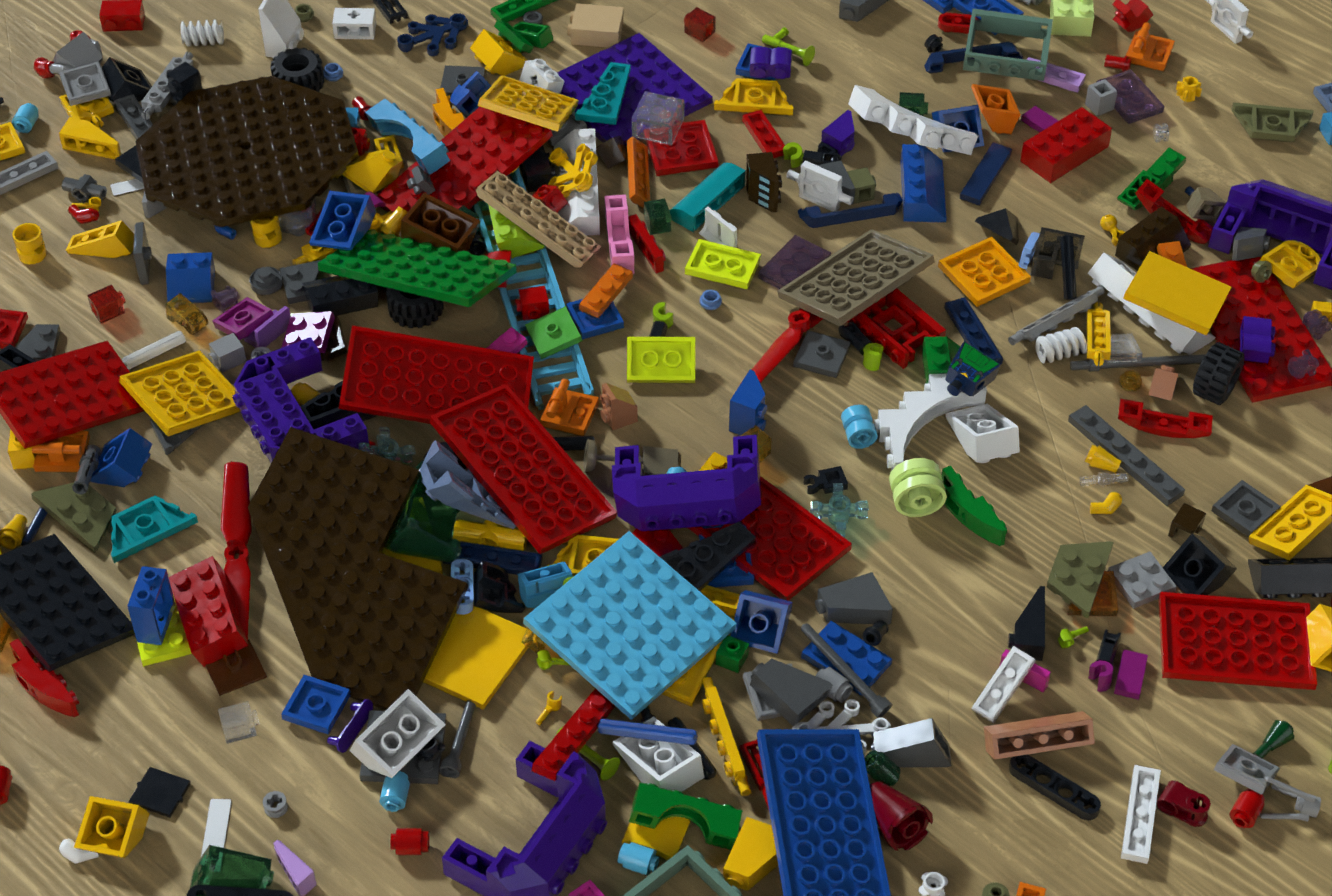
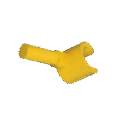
M91 197L89 203H72L71 205L75 204L79 208L85 209L92 208L99 212L101 199L99 197Z
M550 691L547 694L546 707L535 721L536 724L541 725L549 713L560 710L562 695L559 699L553 700L554 691Z

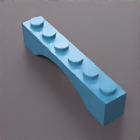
M383 99L365 112L373 128L381 135H399L413 140L412 153L418 165L427 174L431 175L450 161L446 154L449 152L446 145L442 141L438 142L432 133L428 134L424 126H419L414 118L410 119L404 110L400 111L394 102L390 103L387 99Z

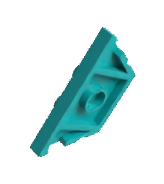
M155 495L113 515L111 523V557L113 562L116 563L198 523L196 514L191 512L189 515L181 511L179 506L167 503L164 499Z

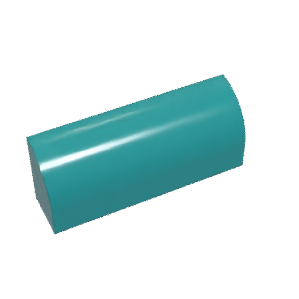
M732 163L721 164L671 208L666 218L692 232L696 231L705 222V208L709 207L717 212L745 186L746 170Z

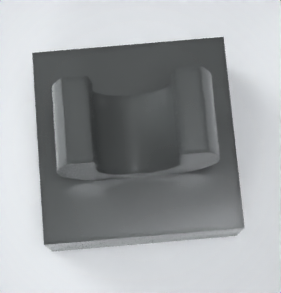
M416 166L411 170L414 177L407 181L409 189L413 188L416 195L422 191L430 195L435 191L430 175L420 166Z

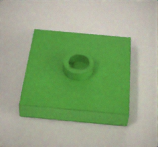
M566 306L525 324L541 360L583 341Z

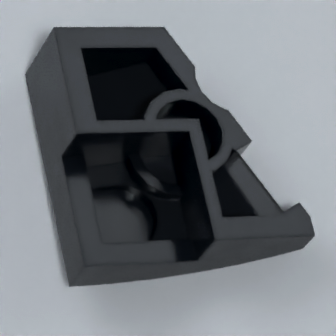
M482 560L474 572V606L502 613H522L525 609L524 603L517 602L514 596L517 590L509 581V576L505 569Z

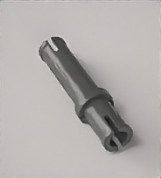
M97 445L87 446L85 454L80 458V468L72 485L73 491L77 494L86 493L93 471L98 467V457L101 454V450Z

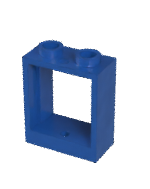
M142 566L127 605L136 640L139 643L162 645L176 606L167 569Z

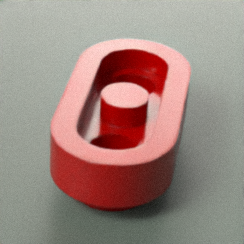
M943 13L938 17V27L944 32L968 34L971 15Z

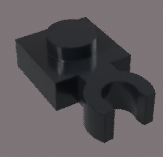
M841 466L818 470V476H804V485L812 484L807 486V494H815L820 489H823L825 494L848 490V482Z

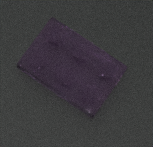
M1132 70L1096 81L1099 82L1106 79L1117 90L1114 109L1128 124L1164 112L1165 106Z
M794 235L758 272V278L781 289L830 257L831 252Z

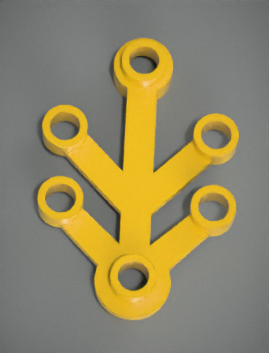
M584 143L580 144L576 149L574 165L568 160L567 152L560 147L555 148L549 156V160L554 165L563 167L568 172L558 177L554 176L548 184L558 186L565 198L569 196L571 191L584 192L592 186L593 176L590 174L591 167L597 163L598 156L590 151V148ZM583 159H584L585 164H584V167H583V171H581V167H582V163H583ZM570 180H573V182L570 183V184H567V185L563 184V183H565V182H568V181H570Z

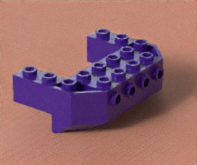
M1264 179L1232 186L1227 203L1212 229L1208 247L1229 254L1240 227L1267 229V236L1282 241H1299L1311 247L1316 253L1323 254L1318 264L1313 284L1332 290V202Z
M311 337L246 361L234 383L235 394L232 395L234 403L241 410L244 421L249 424L254 438L258 440L263 454L267 456L270 463H272L290 427L359 450L369 447L367 428L358 413L313 429L287 386L291 382L323 371L320 351Z
M757 435L733 437V455H727V469L647 476L642 474L639 445L615 447V465H612V480L618 517L640 531L740 522L761 505L760 460Z
M529 741L516 758L517 777L558 797L557 803L519 854L504 846L496 858L456 838L442 857L444 875L483 896L559 895L564 887L565 879L569 874H574L582 855L589 853L594 838L597 834L601 835L607 825L605 800L596 770L578 753L573 751L557 773L556 781L532 772V764L545 748Z

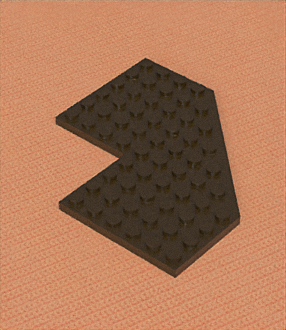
M290 427L248 506L250 515L311 676L350 689V698L361 702L368 699L372 701L373 706L387 710L406 690L409 689L415 696L417 695L469 586L467 582L382 554L421 475L419 469Z

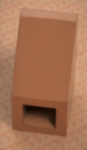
M1162 364L1161 368H1155L1149 391L1150 396L1172 400L1179 373L1175 372V367Z
M608 383L602 384L600 400L603 410L600 411L603 422L608 423L612 431L638 422L637 405L629 392Z

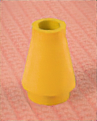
M398 206L381 224L380 231L384 234H394L399 237L401 220L408 212Z
M1092 445L1084 462L1089 463L1090 467L1116 473L1121 460L1114 457L1100 445L1098 447Z
M16 514L0 530V544L3 547L14 549L21 544L25 526L28 522L25 516Z

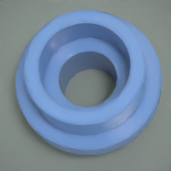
M329 63L324 67V78L328 81H337L342 78L343 69L337 63Z
M706 290L700 297V305L707 310H715L722 304V298L715 290Z

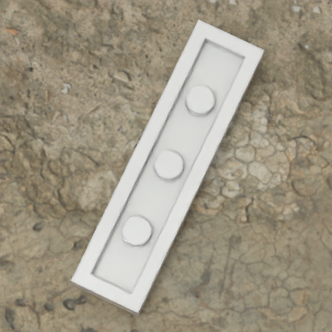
M1134 765L1121 859L1148 863L1161 770Z

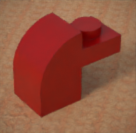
M1115 0L1112 4L1116 10L1114 13L1116 16L1112 20L1128 32L1141 28L1153 16L1150 8L1141 0H1130L1126 5L1120 0Z

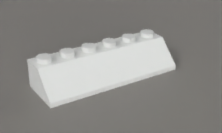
M574 129L556 143L554 149L557 147L562 148L567 152L568 160L574 165L576 149L580 144L584 143L590 148V151L596 154L595 129ZM583 159L581 171H583V167H584V164H585L584 159ZM596 163L591 167L590 174L593 176V183L590 189L584 192L571 191L566 198L568 204L558 212L563 219L576 226L585 235H600ZM554 165L557 177L568 173L563 167ZM570 180V181L565 182V183H563V184H565V185L570 184V183L573 182V180Z
M1103 252L1088 272L1094 278L1092 282L1097 287H1105L1109 291L1107 293L1109 297L1116 302L1119 300L1123 302V308L1132 315L1136 313L1140 316L1138 321L1148 328L1152 326L1155 329L1154 334L1163 341L1169 340L1171 342L1170 347L1177 353L1185 352L1191 355L1216 338L1210 332L1207 335H1203L1123 299L1136 272L1121 260Z

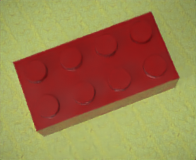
M1080 107L1025 141L1022 147L1020 162L1051 184L1108 148L1112 128L1083 107Z
M213 556L169 577L191 653L203 667L222 659L225 654L228 656L234 653L235 650L238 651L249 646L225 572Z

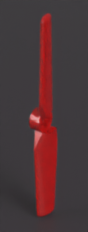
M801 308L789 314V328L773 342L752 368L760 383L797 345L803 332L809 330L810 327L813 328L823 318Z
M228 462L224 465L221 531L227 544V548L224 551L226 561L224 572L248 641L251 571L248 566L250 557L247 544L252 532L251 515L248 509L250 504L248 466L242 462ZM235 554H240L239 558L234 559Z

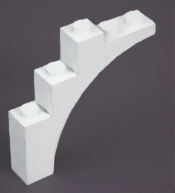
M855 85L848 103L864 120L881 123L893 133L910 136L918 145L934 149L939 147L971 155L978 138L976 133L934 121L905 109L870 88Z
M929 374L928 383L924 384V391L904 392L903 401H899V409L878 410V418L874 419L873 423L878 433L879 442H885V451L889 450V454H887V468H891L892 471L895 466L904 462L905 450L911 439L924 425L934 418L953 410L985 404L987 387L974 396H968L962 391L958 396H953L947 390L949 385L945 380L947 374Z

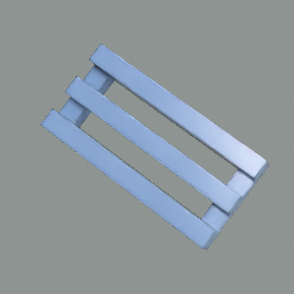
M1033 232L1029 236L1020 258V268L1027 270L1036 252L1040 233Z

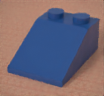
M329 191L309 244L311 246L352 250L370 229L376 213L370 195Z

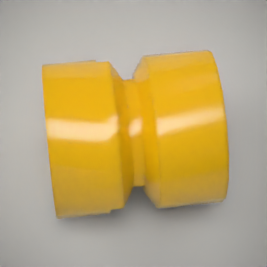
M278 216L250 221L256 245L270 248L281 242L282 232Z
M24 223L14 229L12 236L20 261L30 265L44 260L47 256V250L40 227L33 223Z

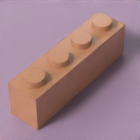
M1083 711L984 726L986 752L994 760L1095 744L1093 719Z

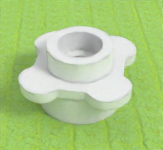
M938 872L924 873L922 875L923 884L919 887L920 895L945 896L944 887L948 884V879Z

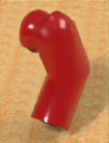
M75 204L68 208V212L81 224L97 221L100 216L96 209L87 208L81 210Z

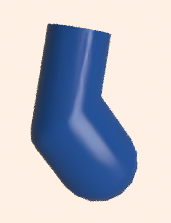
M229 225L224 227L215 226V231L228 239L233 240L236 237L237 231L229 227Z

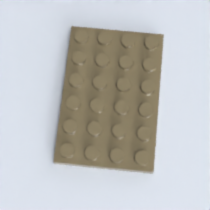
M871 229L777 291L778 297L841 326L935 263L934 255Z

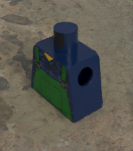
M964 341L950 364L945 378L946 382L949 383L947 386L948 392L953 396H958L961 391L968 396H974L996 379L1001 364Z

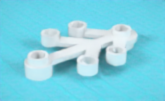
M850 699L845 702L844 710L828 726L818 727L826 718H831L834 715V704L830 701H823L819 705V711L808 722H799L792 729H859L860 735L870 734L874 739V732L890 729L891 724L885 718H877L870 724L845 725L852 717L857 716L860 710L859 702ZM861 740L863 754L865 756L867 751V744L865 741Z

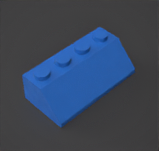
M902 144L900 166L903 222H946L943 161L926 146Z

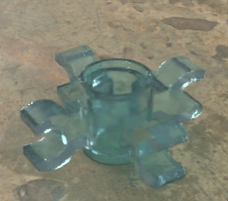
M379 427L380 435L376 436L377 446L359 443V450L406 464L412 463V455L416 454L413 445L399 447L398 443L390 438L389 427Z
M833 483L832 497L829 500V504H823L819 501L810 503V513L818 519L828 517L829 522L835 525V531L844 538L849 517L868 519V501L851 503L850 499L843 495V483Z

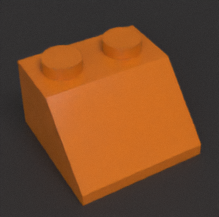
M972 84L971 88L992 132L1012 134L1021 114L1009 89Z

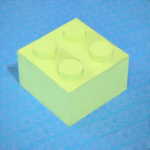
M1051 0L1050 19H1053L1051 35L1091 37L1094 22L1093 0Z

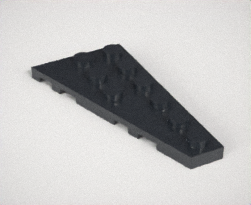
M736 522L712 533V536L699 542L698 540L691 542L689 546L681 550H673L660 556V558L696 589L701 591L755 543L756 537L740 522Z

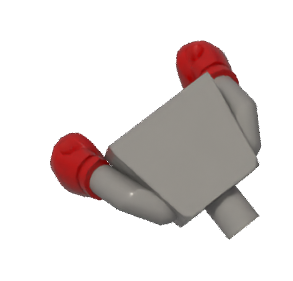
M73 31L70 33V42L56 52L53 61L39 57L34 61V70L42 78H52L61 71L95 62H100L101 64L103 54L100 43L91 39L84 31Z

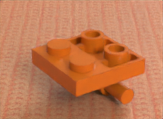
M1145 22L1142 29L1135 32L1126 56L1131 59V63L1134 65L1164 71L1175 41L1150 35L1151 24Z
M562 379L559 386L554 388L540 423L546 428L585 436L598 407L599 397L567 390L570 381Z
M80 431L32 446V453L36 454L33 464L35 472H78L80 458L85 454L89 444V431Z

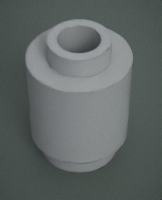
M831 667L822 668L816 674V677L829 681L833 685L828 696L833 701L843 703L852 693L853 686L850 685V681Z

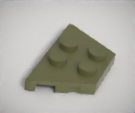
M1235 102L1232 105V112L1249 136L1257 139L1294 142L1313 116V110Z
M74 482L35 491L31 494L34 502L94 553L98 550L99 542L102 536H105L108 524L112 522V516L116 514V507L90 485H88V490H86L85 494H77L72 489Z
M1114 542L1060 545L1046 587L1053 593L1060 595L1067 604L1071 605L1073 603L1082 610L1081 615L1089 618Z

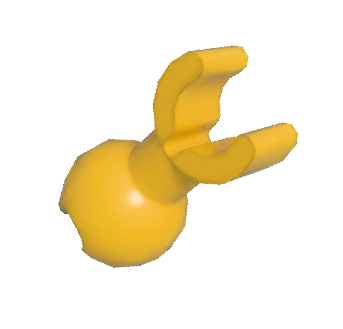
M1108 214L1101 218L1100 225L1102 229L1111 233V242L1114 246H1117L1118 238L1125 232L1117 228V219L1113 215Z

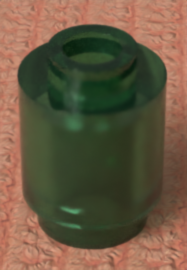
M873 750L864 757L867 774L876 782L881 781L889 786H893L898 782L901 771L900 767L883 752Z

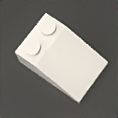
M263 0L258 10L266 57L274 58L281 51L284 52L286 49L297 48V44L303 39L304 29L301 28L300 18L287 0Z
M989 404L945 413L947 421L966 454L977 463H987L990 459L998 457L1007 458L1011 454L1020 452L1018 426Z
M654 716L644 722V724L665 726ZM620 737L613 741L615 749L644 784L652 783L662 789L683 792L704 778L701 755L689 745Z

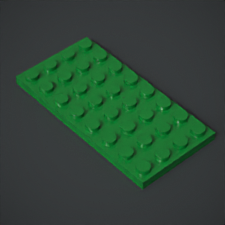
M372 229L366 232L352 250L338 249L318 262V271L465 307H471L517 273L516 264L508 263L506 260L490 259L485 255L477 256L470 254L468 251L455 252L451 251L450 247L439 248L432 246V243L429 242L419 243L415 242L412 238L403 239L396 237L394 234H383Z

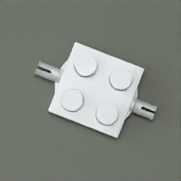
M1205 0L1212 7L1211 22L1235 44L1242 41L1243 35L1247 39L1253 36L1254 32L1246 25L1249 9L1240 1Z
M808 161L802 163L800 174L790 169L786 175L787 178L798 183L799 197L832 212L838 211L840 201L851 205L854 197L843 193L841 188L842 176Z

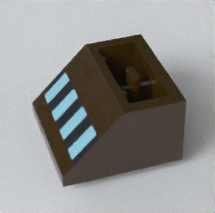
M772 152L747 154L745 186L748 199L776 213L778 203H781V193L778 189L782 188L781 175H777L779 171L778 161L773 159Z

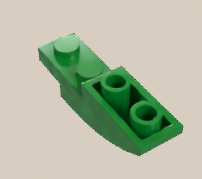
M1168 147L1147 171L1142 170L1117 197V200L1134 210L1143 207L1135 193L1145 180L1149 179L1164 191L1173 182L1175 173L1186 163V157Z
M952 466L942 468V479L947 495L945 506L958 521L976 535L998 546L1004 545L1007 527L1002 520H999L993 506L990 503L988 504L983 496L975 498L972 491L968 490L964 485L961 475L956 473Z

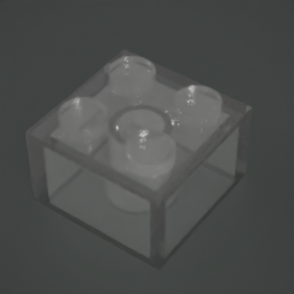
M645 91L632 116V136L672 145L684 120V99Z

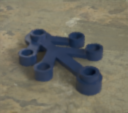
M461 13L453 14L450 18L437 17L433 14L427 15L425 18L426 24H421L417 21L408 23V32L410 34H418L420 31L425 33L414 37L409 34L398 36V48L402 52H409L415 44L433 38L427 46V53L429 56H437L439 54V44L444 33L451 31L449 37L445 38V47L447 49H455L457 47L456 38L460 31L468 27V20Z

